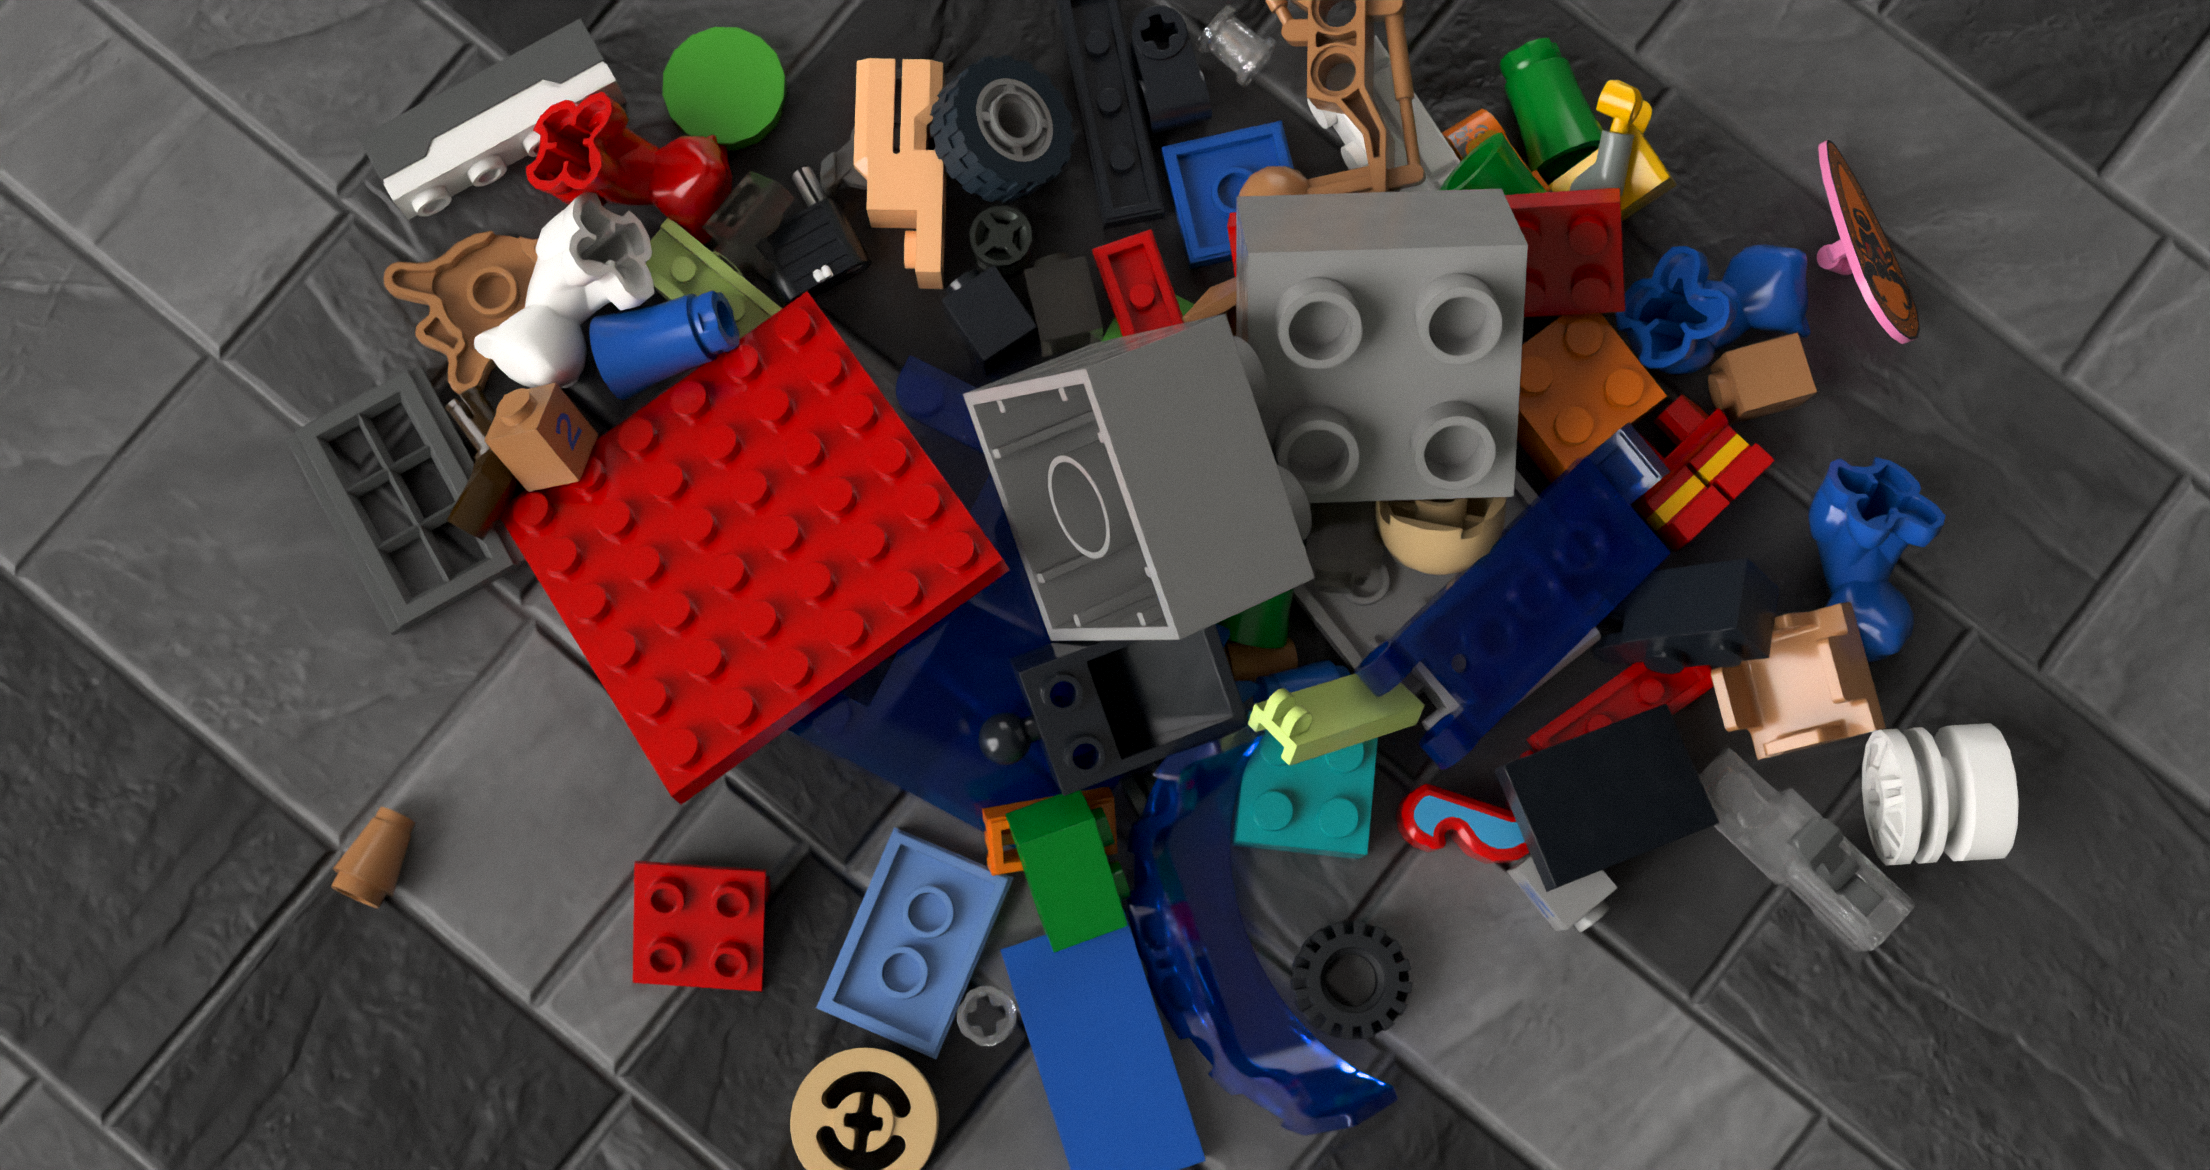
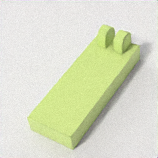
M668 217L660 226L661 229L651 239L652 255L646 262V265L651 273L654 289L668 301L691 293L699 296L709 291L722 292L733 310L734 319L739 330V338H742L782 309Z
M1382 665L1292 693L1285 688L1278 689L1268 700L1254 705L1247 724L1255 732L1267 729L1285 747L1281 758L1290 766L1417 725L1425 705Z

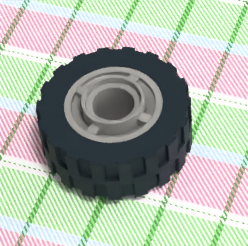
M992 55L983 57L976 64L972 63L943 87L937 95L939 100L932 106L930 115L933 116V124L930 125L931 137H934L936 145L934 150L938 159H942L947 168L945 171L952 179L958 180L963 185L962 188L970 194L976 193L982 196V200L989 202L1001 200L1002 203H1013L1020 197L1024 199L1062 172L1060 168L1066 165L1071 157L1069 152L1070 146L1074 144V133L1071 130V123L1073 122L1070 110L1067 111L1063 102L1065 98L1060 90L1055 89L1050 82L1051 79L1044 72L1040 73L1034 69L1033 64L1025 60L1021 62L1014 60L1013 56L1001 55L999 58H993Z

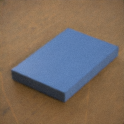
M894 827L816 1008L937 1059L1014 878L1006 874L992 876L987 866Z

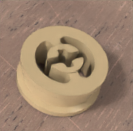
M876 1048L844 1050L819 1063L800 1085L791 1110L790 1132L792 1143L806 1170H854L842 1165L830 1155L821 1138V1133L826 1126L832 1127L842 1145L850 1150L857 1149L859 1129L855 1126H849L848 1118L852 1113L861 1112L865 1092H856L847 1096L837 1108H832L828 1105L827 1094L843 1078L854 1073L870 1071L885 1075L895 1081L903 1089L911 1105V1110L906 1117H900L896 1114L893 1105L886 1097L874 1094L872 1113L877 1117L883 1118L882 1130L870 1132L866 1152L883 1147L891 1140L893 1135H899L905 1140V1150L894 1163L880 1170H921L934 1149L939 1131L937 1100L929 1082L921 1071L905 1058Z

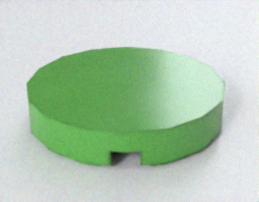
M713 27L691 35L674 50L663 72L662 96L674 125L685 136L707 137L713 134L717 137L718 144L726 147L727 150L736 151L762 140L777 126L783 113L782 108L785 104V95L787 98V80L778 56L761 37L741 28Z

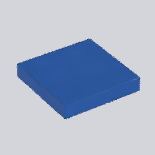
M1282 120L1161 148V156L1189 270L1232 260L1227 229L1229 214L1236 212V197L1239 196L1244 183L1253 173L1267 166H1287L1294 169Z

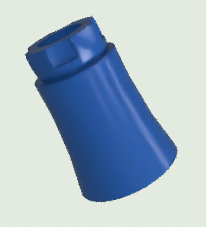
M709 291L699 296L691 293L664 303L632 311L595 316L591 320L589 330L591 348L597 368L607 387L621 400H628L652 385L685 370L717 359L718 354L737 348L740 342L739 330L734 319L733 310L723 293H716L715 291Z

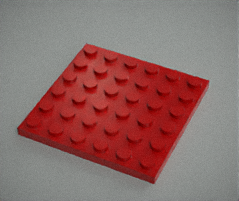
M808 291L740 338L737 348L718 354L716 360L703 364L597 439L579 482L530 492L525 490L511 500L500 516L667 791L681 805L1010 570L1001 555Z

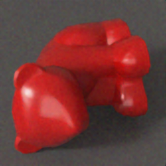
M604 92L592 94L580 104L570 100L553 104L539 117L533 131L541 135L539 151L536 160L526 166L527 180L535 189L551 194L566 204H570L583 192L597 193L602 206L605 204L626 206L655 205L662 214L677 223L703 245L711 240L715 232V222L720 218L729 202L732 187V174L728 163L727 149L717 143L715 135L712 134L707 137L680 136L659 148L626 127L629 119L625 110Z

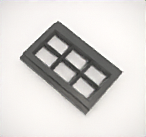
M421 365L396 375L295 430L294 434L285 438L390 634L396 635L403 630L410 629L515 571L520 565L527 562L501 518L498 519L484 540L476 538L486 558L457 574L453 572L431 530L448 522L447 518L466 486L475 462ZM402 403L425 446L394 462L371 418ZM360 426L383 469L351 485L329 441ZM432 458L456 502L424 518L401 474ZM390 481L413 525L382 542L358 497ZM420 537L444 581L412 597L389 553Z

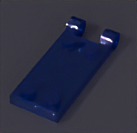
M1587 456L1577 458L1503 529L1502 536L1494 544L1490 553L1481 557L1465 571L1457 573L1391 638L1373 649L1358 664L1354 673L1376 697H1380L1397 686L1420 661L1460 705L1456 710L1437 721L1423 735L1419 742L1420 747L1441 770L1447 769L1466 756L1509 710L1671 552ZM1457 654L1462 655L1466 660V667L1461 673L1454 671L1451 664L1453 657Z

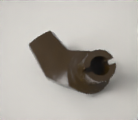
M478 385L459 394L463 401L458 402L454 398L445 407L478 451L474 457L476 462L473 465L471 476L447 520L476 538L484 540L510 504L520 482L484 441L496 411Z

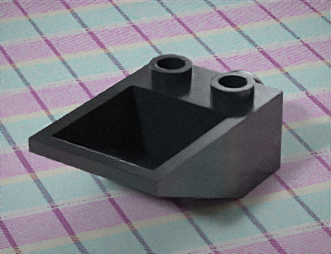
M1214 624L1181 640L1055 641L1010 658L1009 660L1029 716L1021 718L1009 712L992 715L983 723L980 729L979 746L984 756L991 762L998 765H1012L1026 756L1031 743L1039 740L1052 778L1063 796H1066L1248 726L1249 720L1216 625ZM1066 681L1072 684L1073 693L1068 700L1062 695H1057L1053 701L1051 700L1050 692L1056 683ZM1084 743L1094 745V750L1073 757V752L1079 745Z

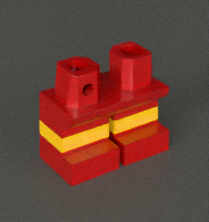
M1683 394L1653 421L1677 445L1671 453L1663 458L1639 434L1671 472L1632 503V506L1674 552L1689 543L1775 461L1757 443L1750 446L1728 425V419L1720 408H1717L1708 416L1698 405Z

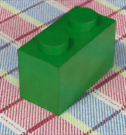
M1081 790L1066 796L1059 794L1005 814L1040 921L1054 953L1128 926L1121 900L1130 898L1131 894L1119 861L1116 860L1108 863L1104 847L1115 843L1102 807L1090 810Z

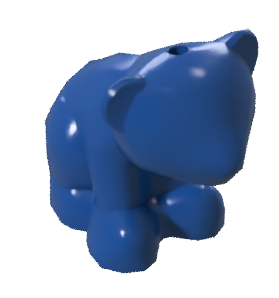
M1767 244L1745 247L1743 251L1731 258L1722 281H1713L1707 279L1709 267L1707 257L1703 253L1689 246L1671 247L1659 260L1652 278H1642L1634 282L1625 293V312H1616L1618 331L1627 332L1629 342L1639 356L1638 360L1641 364L1648 368L1673 375L1693 373L1706 366L1714 358L1715 352L1734 342L1750 328L1783 331L1787 334L1798 332L1799 337L1807 338L1811 331L1805 317L1808 310L1806 253L1796 248Z
M1875 457L1871 466L1858 467L1851 466L1839 458L1830 462L1827 474L1811 502L1808 514L1811 537L1816 541L1823 573L1831 593L1826 607L1838 603H1852L1867 661L1874 662L1899 652L1913 631L1914 613L1905 596L1888 582L1894 566L1909 544L1925 547L1938 536L1944 525L1946 515L1936 504L1919 494L1921 490L1919 482L1905 468L1896 463Z

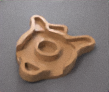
M493 231L476 233L455 243L445 254L435 260L420 263L395 262L385 270L384 285L394 297L429 306V315L416 326V337L427 348L447 356L449 362L448 382L455 393L461 394L469 388L478 385L484 390L488 377L496 367V363L493 359L485 358L475 349V337L486 330L499 326L525 308L528 286L538 258L535 248L539 238L530 239L520 236L518 239L512 236L495 235Z

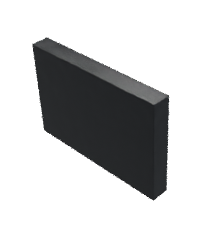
M1667 703L1506 763L1495 769V773L1546 892L1719 823Z

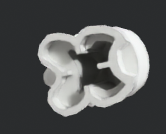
M583 192L542 228L535 248L538 258L528 286L525 308L499 326L486 330L475 337V349L485 358L493 359L499 369L510 379L523 386L534 388L557 383L560 388H568L574 385L584 369L587 356L586 343L580 326L597 310L610 302L620 310L640 306L654 294L653 279L646 265V262L651 258L652 249L649 235L642 222L629 210L623 216L612 213L601 205L597 193Z

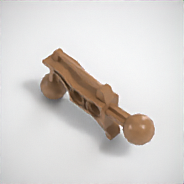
M1265 0L1273 14L1276 13L1282 23L1281 33L1288 44L1295 47L1308 46L1307 98L1319 110L1345 114L1363 134L1369 166L1307 179L1300 171L1287 166H1267L1253 173L1247 179L1239 192V196L1394 192L1395 190L1421 185L1426 179V172L1420 163L1412 99L1415 97L1404 25V15L1407 10L1405 1L1346 0L1356 3L1355 16L1345 26L1332 27L1327 25L1328 12L1336 3L1345 0H1289L1307 13L1308 19H1293L1287 8V0ZM1374 22H1385L1395 100L1399 102L1408 165L1395 168V141L1373 98ZM1343 63L1355 66V78L1350 86L1340 91L1327 89V75L1332 68Z

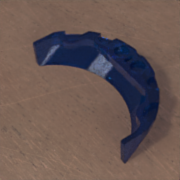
M1248 726L1167 756L1153 774V776L1158 778L1148 796L1143 810V819L1132 824L1127 850L1135 854V889L1130 891L1131 897L1127 898L1135 945L1139 957L1147 967L1150 988L1170 1026L1180 1040L1186 1038L1192 1040L1202 1055L1213 1066L1208 1075L1231 1096L1243 1093L1262 1108L1284 1119L1280 1125L1281 1127L1304 1136L1355 1127L1398 1100L1394 1086L1380 1081L1344 1061L1321 1043L1298 1020L1282 1000L1263 970L1253 950L1239 911L1232 877L1230 854L1233 807L1244 770L1253 752L1265 735L1264 730L1255 732Z

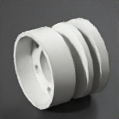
M1991 723L1952 725L1940 728L1934 739L1923 727L1906 729L1903 734L1898 729H1883L1872 732L1866 743L1862 763L1863 806L1870 840L1878 858L1886 866L1911 864L1913 859L1918 864L1937 862L1943 851L1953 861L2001 859L2008 855L2013 847L2018 828L2019 798L2016 772L2010 749L2000 730Z

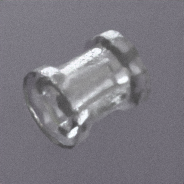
M1229 4L1207 26L1196 44V49L1203 55L1211 52L1237 73L1236 81L1245 87L1264 68L1275 52L1278 43L1271 37L1265 40L1237 18V9Z
M980 986L969 991L957 1009V1024L961 1033L981 1046L995 1045L1004 1041L1013 1032L1017 1022V1008L1013 999L1004 990L993 986ZM984 996H989L992 1006L1003 1005L1006 1011V1018L996 1022L997 1033L993 1035H986L982 1025L972 1026L969 1020V1013L979 1010L978 999Z

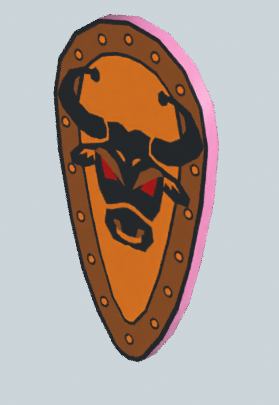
M1826 140L1818 146L1819 163L1840 240L1820 248L1817 253V263L1820 267L1841 275L1853 273L1865 302L1885 331L1901 344L1916 340L1920 331L1918 312L1895 254L1848 163L1837 146L1831 140Z

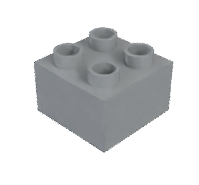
M1502 189L1236 197V336L1245 340L1253 348L1265 371L1268 384V398L1264 409L1259 414L1276 464L1286 468L1294 475L1302 486L1309 503L1514 497L1528 244Z
M1226 314L1093 343L963 394L1050 641L1181 640L1315 578L1302 541L1309 535L1312 525L1311 510L1307 496L1294 475L1286 468L1276 464L1259 414L1264 409L1268 398V384L1264 368L1253 348L1242 338L1233 336Z

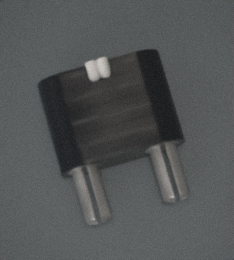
M803 167L802 171L819 201L815 202L801 174L797 170L793 174L792 179L808 207L773 226L757 197H747L764 231H760L743 199L737 205L753 235L749 246L783 308L807 291L812 298H815L859 275L872 264L868 253L836 197L827 198L811 167Z

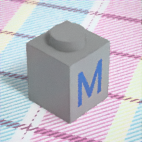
M1530 853L1526 854L1506 871L1555 931L1568 930L1573 925L1579 932L1586 930L1610 909L1604 899L1618 888L1607 874L1601 870L1546 892Z

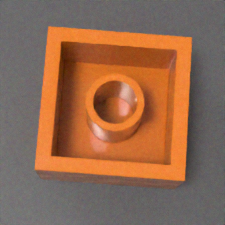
M1601 313L1562 315L1522 345L1517 441L1549 482L1555 485L1624 425L1630 423L1634 426L1649 415L1667 395Z

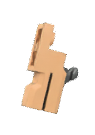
M868 58L857 61L855 127L851 132V140L838 152H831L821 161L820 178L823 192L826 196L830 197L843 183L850 187L867 190L866 210L871 228L916 229V231H905V269H915L919 289H944L947 172L945 170L947 168L942 159H938L935 150H929V140L932 138L930 125L933 124V116L930 115L932 106L939 100L937 95L945 87L943 63L928 59H903L902 68L896 69V59Z

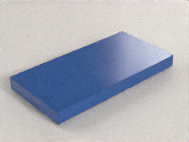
M1127 917L1128 926L1055 953L1047 935L1000 949L1070 1170H1180L1206 1161Z

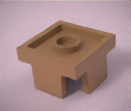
M1851 602L1838 603L1810 612L1789 613L1777 616L1774 620L1769 658L1742 661L1736 667H1719L1711 670V678L1726 731L1733 732L1747 729L1751 734L1757 760L1886 728Z

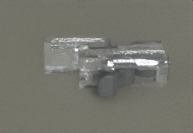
M1731 748L1723 750L1699 776L1719 821L1714 827L1775 884L1785 883L1811 908L1815 917L1852 952L1875 949L1884 942L1914 909L1915 902L1844 837L1840 829L1831 820L1824 819L1792 788L1777 792Z

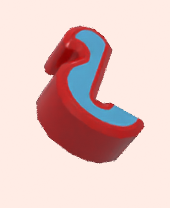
M1529 749L1526 752L1522 753L1519 759L1530 754H1533L1534 752ZM1426 783L1406 795L1397 806L1395 818L1401 836L1411 846L1425 852H1433L1444 848L1446 845L1444 834L1449 833L1454 842L1467 856L1484 864L1510 863L1530 853L1507 798L1503 809Z

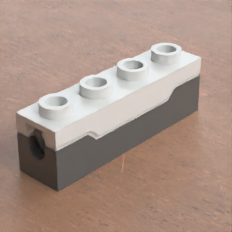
M579 18L360 136L358 140L381 181L384 183L391 199L410 220L417 215L426 217L438 213L450 204L452 196L472 185L481 187L495 182L506 173L507 166L527 155L537 157L541 135L533 131L539 117L551 105L564 100L580 104L590 95L604 92L620 105L627 101L600 51Z

